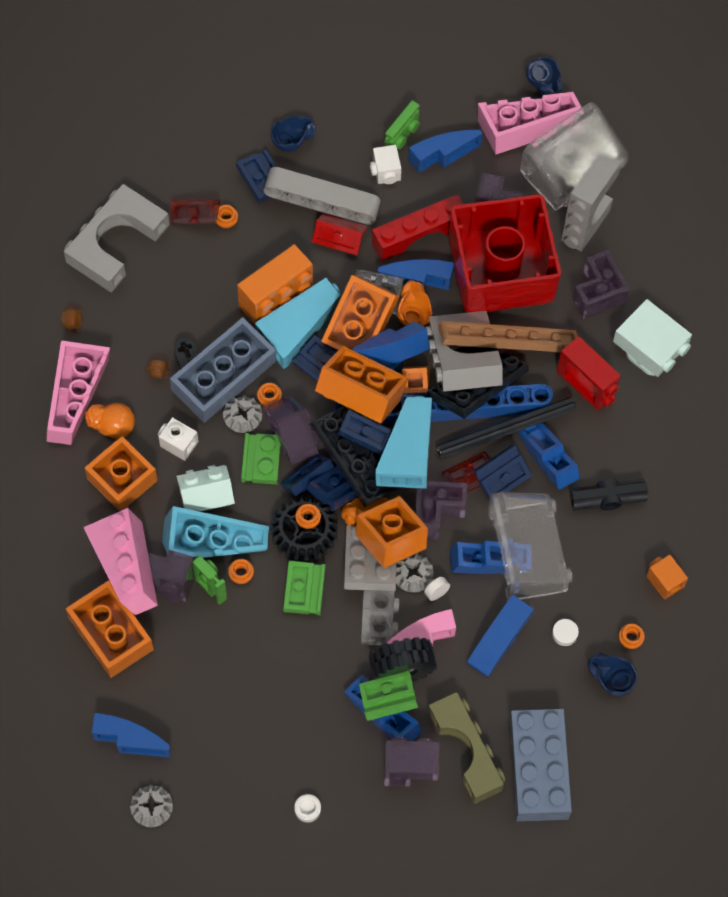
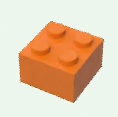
M123 436L85 467L87 480L119 512L127 508L158 481L156 469Z
M398 496L357 515L356 536L380 565L386 568L425 550L427 547L428 527L406 502Z

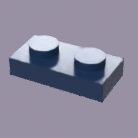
M348 410L337 434L382 455L392 430Z
M318 453L280 482L285 491L297 496L307 490L309 482L325 474L334 466L329 458Z

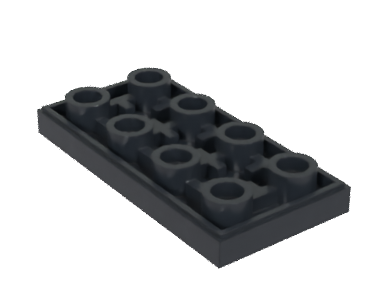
M486 348L481 353L499 352L502 362L503 385L443 392L442 384L439 382L427 391V398H432L433 402L465 419L529 371V364L499 348Z
M342 405L313 421L311 427L365 508L400 487L376 486V468L382 455L337 434L345 413L350 410ZM351 410V411H353V412H355V413H357V414L363 416L362 414H360V413H358V412H356V411H354V410Z

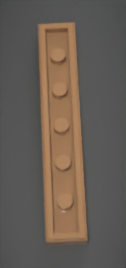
M440 321L438 326L442 344L455 346L561 352L578 337L576 330L448 321Z

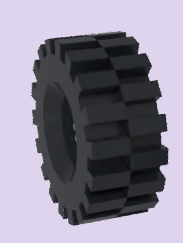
M414 637L410 640L409 638H404L402 641L395 640L391 644L386 643L382 645L383 647L375 648V651H371L370 655H368L373 680L410 671L412 681H417L418 678L427 677V674H432L433 670L437 669L432 643L427 638L419 639V637Z

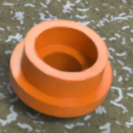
M222 205L216 210V224L218 226L230 228L237 223L238 213L232 206ZM224 216L230 217L229 219H222Z
M265 383L258 389L257 398L262 405L272 407L281 401L282 392L276 384ZM271 393L274 397L266 398L265 395Z
M304 504L296 511V522L302 528H314L321 520L320 510L315 505ZM310 514L313 516V518L311 520H305L304 516Z
M245 559L235 560L229 566V577L237 584H245L252 579L254 568ZM240 569L246 571L242 576L237 574V571Z
M627 624L619 632L620 643L628 649L640 647L645 638L642 628L636 624ZM633 634L636 639L631 641L627 638V635Z

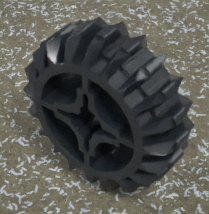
M301 496L299 502L296 503L291 498L290 506L283 503L281 505L282 511H275L276 518L271 520L273 528L270 529V534L274 536L272 538L273 544L278 545L277 551L279 553L286 551L285 557L287 559L294 555V561L298 562L300 557H304V561L308 563L309 557L313 556V559L317 561L319 560L318 553L326 556L327 548L332 549L334 547L333 540H337L338 534L335 532L338 530V524L334 523L336 516L335 514H330L329 506L323 508L321 501L314 504V498L311 496L309 501L305 502L304 497ZM312 504L320 510V521L325 528L323 534L316 527L309 529V531L305 529V532L301 531L300 533V528L302 527L296 522V511L300 506ZM310 514L304 516L305 520H311L313 518V516ZM285 525L289 526L290 530L294 532L292 541L287 538L283 531ZM305 542H312V544L302 545Z

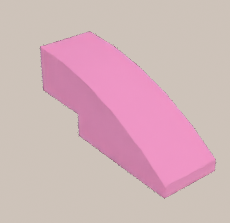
M452 609L438 612L416 621L392 637L387 643L391 644L395 640L402 641L404 638H409L410 640L414 637H419V639L427 638V640H431L433 647L434 640L454 637L456 625Z

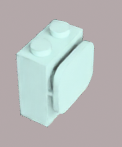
M646 299L616 330L613 342L626 352L627 358L648 375L659 377L663 371L667 373L671 370L676 362L675 359L679 355L683 357L691 347L689 342L692 334Z

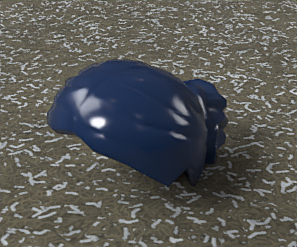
M540 57L530 61L526 67V78L532 86L540 90V96L561 93L563 84L560 81L561 71L557 61L548 57Z
M291 116L282 121H275L271 129V140L281 151H295L302 146L304 140H309L315 135L316 126L314 121L307 116Z
M602 652L595 654L588 660L589 673L595 679H598L601 687L610 695L620 697L629 694L636 685L637 670L630 661L613 655L609 656Z

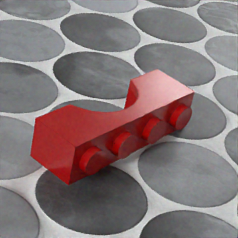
M457 194L372 229V245L380 260L384 262L403 254L408 246L425 235L436 232L449 235L452 207L463 204L459 195Z

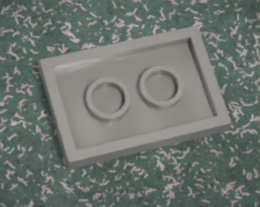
M346 525L344 589L396 591V563L383 568L357 538L356 526Z

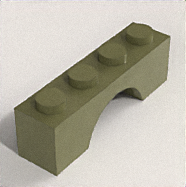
M456 692L430 704L428 714L439 735L455 736L468 746L472 756V764L464 773L462 782L473 804H476L502 792L505 777L500 767L495 768L491 760L494 758L488 744H483L480 738L482 732L478 723L471 721L468 715L470 713L468 703L464 698L460 699Z

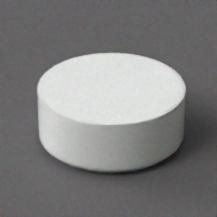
M438 577L426 586L424 593L430 601L437 600L449 590L450 584L444 577Z
M569 619L559 620L554 625L552 631L554 641L561 646L572 645L578 637V627Z
M305 794L296 800L295 814L299 820L313 822L319 817L321 804L317 797Z

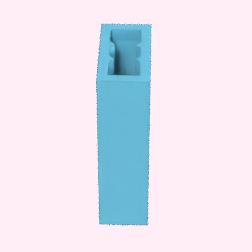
M327 278L255 323V330L276 349V360L283 369L289 366L304 346L334 314L340 302L341 292L336 284H331Z
M424 396L406 398L376 468V486L427 489L432 398Z

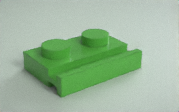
M412 100L385 133L387 136L385 138V146L396 145L397 149L400 150L405 145L407 136L418 129L420 125L419 104Z
M245 433L242 482L252 481L253 483L278 485L281 435H249V433Z
M199 556L193 561L195 580L211 597L215 595L217 603L220 605L227 599L225 581L223 579L219 581L218 569L212 561H205Z
M289 561L284 612L321 614L325 564L314 565V563Z
M410 671L359 684L367 721L418 708Z

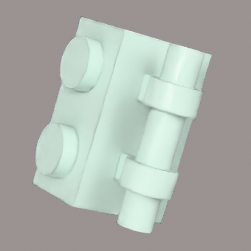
M211 465L207 466L208 469L195 472L189 470L186 471V474L176 476L184 509L200 512L235 504L230 477L225 465L218 467Z

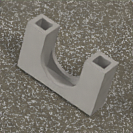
M603 151L599 152L570 194L561 241L568 247L581 252L611 210L613 198L605 194L619 175L622 163Z
M124 184L118 190H114L111 193L108 202L96 210L93 219L82 226L79 235L74 240H70L64 249L67 264L109 292H112L124 279L126 272L123 263L100 248L98 244L101 236L112 227L125 225L137 229L156 241L170 225L169 215L166 211Z
M487 311L429 317V326L425 327L428 333L430 355L432 354L436 381L441 382L443 392L503 385L502 362L498 351L473 354L454 351L455 349L467 346L443 345L438 329L440 321L490 324Z

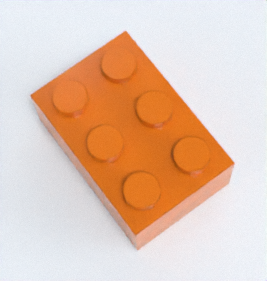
M295 244L237 284L239 308L255 325L257 321L313 286V264Z
M351 275L321 342L338 350L342 346L352 350V348L384 331L400 295L358 275Z
M342 346L322 367L315 391L381 424L401 401L408 377Z
M109 580L65 608L69 620L110 678L154 650L151 638L133 613L120 602Z

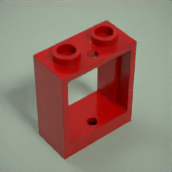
M578 336L561 351L557 373L599 411L603 406L609 407L615 401V394L619 389L618 384L621 375Z

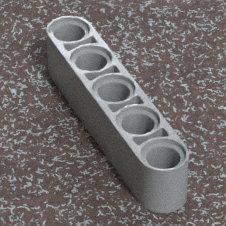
M279 167L270 168L264 187V193L269 197L367 225L375 223L381 202L380 198L374 194Z

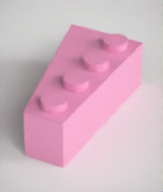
M573 92L543 95L541 99L524 97L521 98V101L516 102L499 100L498 104L491 105L483 102L478 103V122L496 155L581 127L582 107Z
M61 341L47 428V442L72 445L84 418L85 411L88 409L108 364L110 347Z
M126 508L83 527L120 602L134 615L158 606L142 521Z

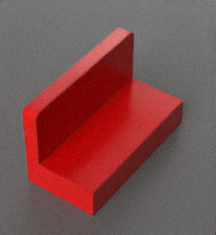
M323 213L317 219L312 242L358 255L363 235L366 233L368 226Z

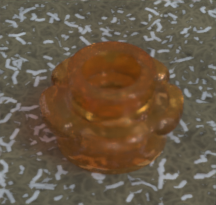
M73 307L67 308L62 314V324L69 331H72L73 328H80L82 323L81 311Z
M151 360L149 361L148 368H146V371L150 372V377L164 378L165 374L170 372L168 362Z

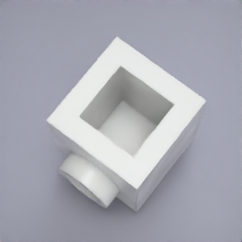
M396 145L373 148V162H370V170L372 176H376L377 183L393 184L396 181H401V164Z
M173 417L168 424H163L158 433L160 447L184 461L199 442L197 431Z

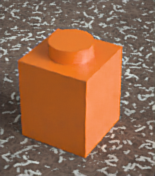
M412 366L402 369V375L408 377L404 394L426 393L431 389L429 366Z
M671 555L663 559L658 557L649 564L650 568L646 577L664 600L685 587L688 577Z

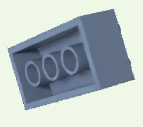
M242 317L170 378L171 391L205 423L276 362V349Z
M564 709L511 711L509 727L516 822L569 820L572 809Z

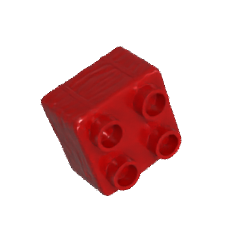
M528 195L452 207L449 244L462 305L467 313L491 312L550 303L555 299L561 276V268L543 195Z

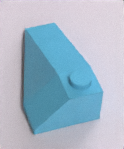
M173 506L164 518L162 542L167 554L195 559L199 556L205 558L260 552L267 550L269 526Z

